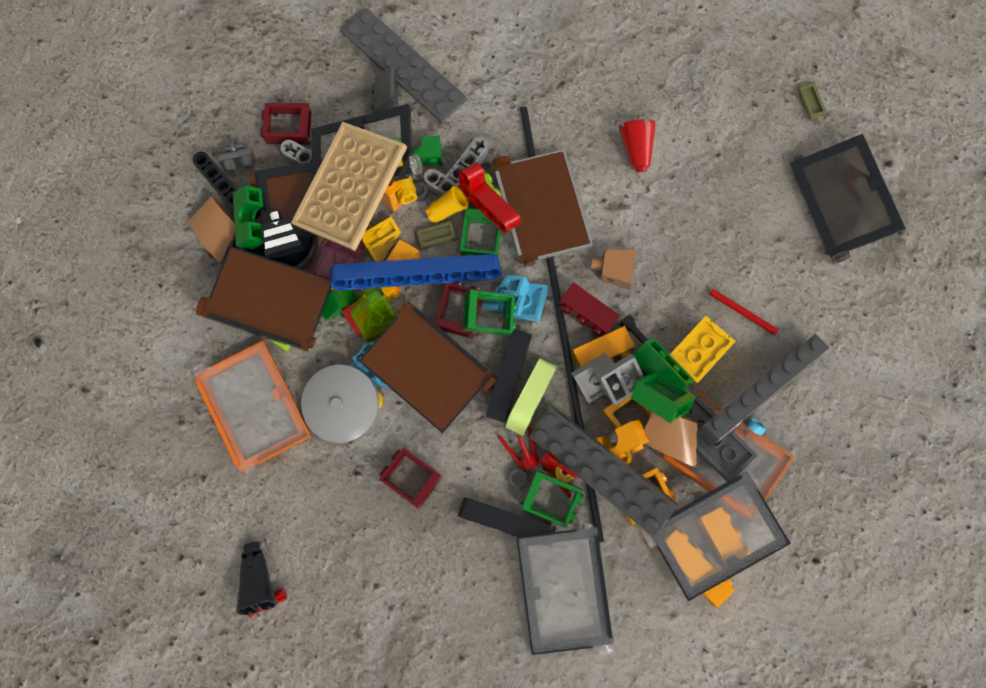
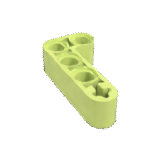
M539 358L511 411L506 424L507 429L524 436L532 416L557 369L556 365Z

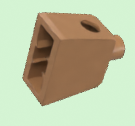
M607 249L603 259L592 258L591 269L601 270L600 280L629 289L632 284L636 250Z

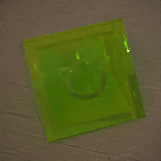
M374 288L363 294L350 311L367 344L380 337L397 317L381 288Z

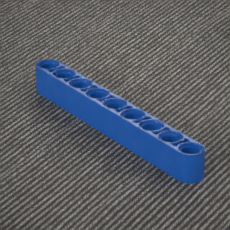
M494 254L336 264L329 270L331 287L335 290L494 280L502 274L499 258Z

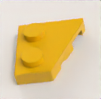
M389 217L365 231L361 240L375 262L384 261L400 236L401 231L393 218Z

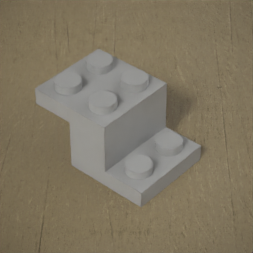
M603 353L571 373L588 404L605 394L614 406L630 397L635 381L644 378L632 354L614 364Z

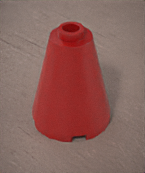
M644 119L625 122L624 127L619 125V131L631 168L636 170V172H645L651 165L656 129L654 120H650V123H645Z

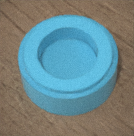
M749 418L746 422V426L758 435H763L766 430L765 425L755 418Z

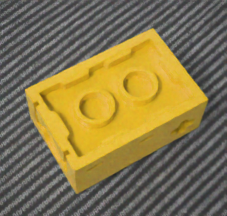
M707 316L697 324L670 354L694 379L690 384L692 387L706 375L735 343V340L731 337L729 338V335L713 321L710 322L711 319Z

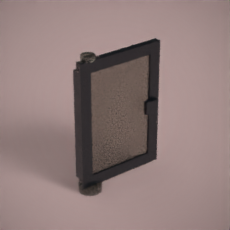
M863 133L809 156L798 155L792 159L793 162L790 163L793 174L832 264L849 259L851 257L849 251L906 229Z

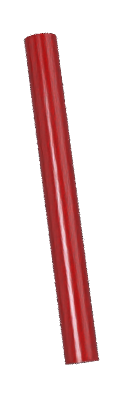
M712 289L710 292V296L771 334L775 335L779 330L715 289Z

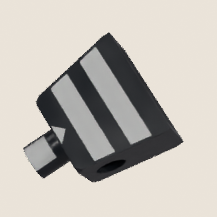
M279 211L270 213L271 223L263 225L264 252L267 258L275 259L303 251L304 247L290 219H282Z

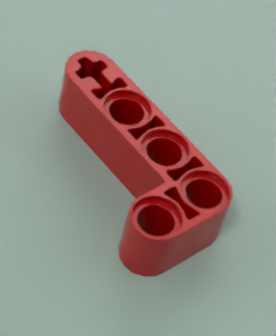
M474 162L459 172V187L466 198L501 232L507 233L521 223L520 216L484 181L485 174L483 168L479 163Z

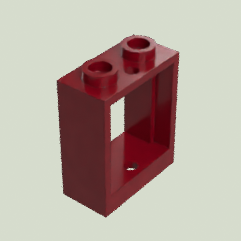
M265 103V109L262 110L261 114L264 123L260 128V134L266 144H282L286 140H292L300 145H310L312 111L309 103ZM272 114H300L299 132H270Z
M460 282L446 283L435 324L444 332L472 339L474 332L462 331L463 324L445 320L444 316L451 293L465 296V293L469 290L481 291V289L476 286L465 287ZM477 300L476 323L483 300Z
M402 448L401 451L397 450L392 456L393 462L390 466L386 465L380 472L381 478L379 480L420 509L440 482L442 476L405 448ZM405 457L431 475L414 499L388 481Z

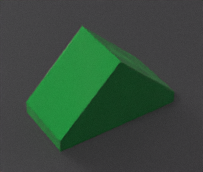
M335 290L330 292L322 313L326 321L343 314V310L358 301L354 290Z

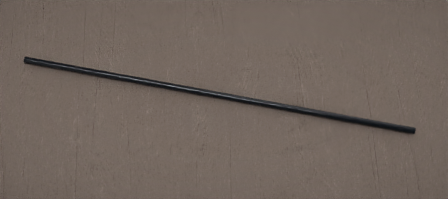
M521 107L522 123L528 157L530 158L536 156L527 107ZM553 256L546 259L575 423L584 430L577 385L571 374L574 372L564 312L557 305L561 300ZM586 483L593 526H597L599 542H604L596 492Z

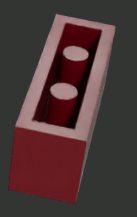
M574 282L557 304L562 312L575 317L579 324L589 327L591 332L598 337L608 334L620 316Z

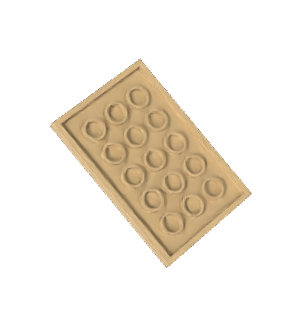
M342 122L291 223L296 227L355 251L407 146L404 143Z

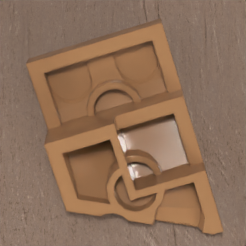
M211 196L191 217L188 224L211 255L219 263L223 264L225 260L223 257L228 247L233 245L236 237L235 219L232 214L223 210L215 197Z
M652 413L644 428L649 440L646 445L695 467L697 464L698 422L684 415L670 424L655 413Z

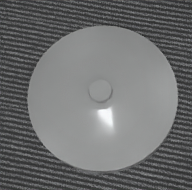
M349 365L328 366L315 373L307 382L301 400L302 414L308 427L318 437L335 443L353 441L368 432L374 424L379 411L378 392L370 377L360 369Z

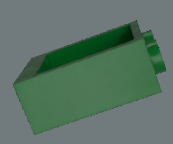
M467 208L465 210L460 247L461 256L487 254L498 256L501 231L498 228L496 229L494 252L467 249L470 222L494 225L480 210Z
M478 290L467 291L464 298L462 331L500 336L512 334L515 329L513 315L517 306L516 301H514L515 295ZM477 300L504 303L502 329L475 326Z
M658 372L636 380L632 386L633 392L630 397L670 424L687 414L696 396Z
M537 470L522 509L567 528L568 523H573L576 516L573 510L576 504L580 506L584 494L581 493L582 488ZM542 479L575 492L564 518L532 505Z

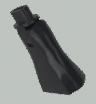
M259 542L243 545L244 552L241 554L240 585L236 612L240 615H251L258 613L260 609L268 610L275 608L277 601L269 578L266 559L263 551L259 549Z

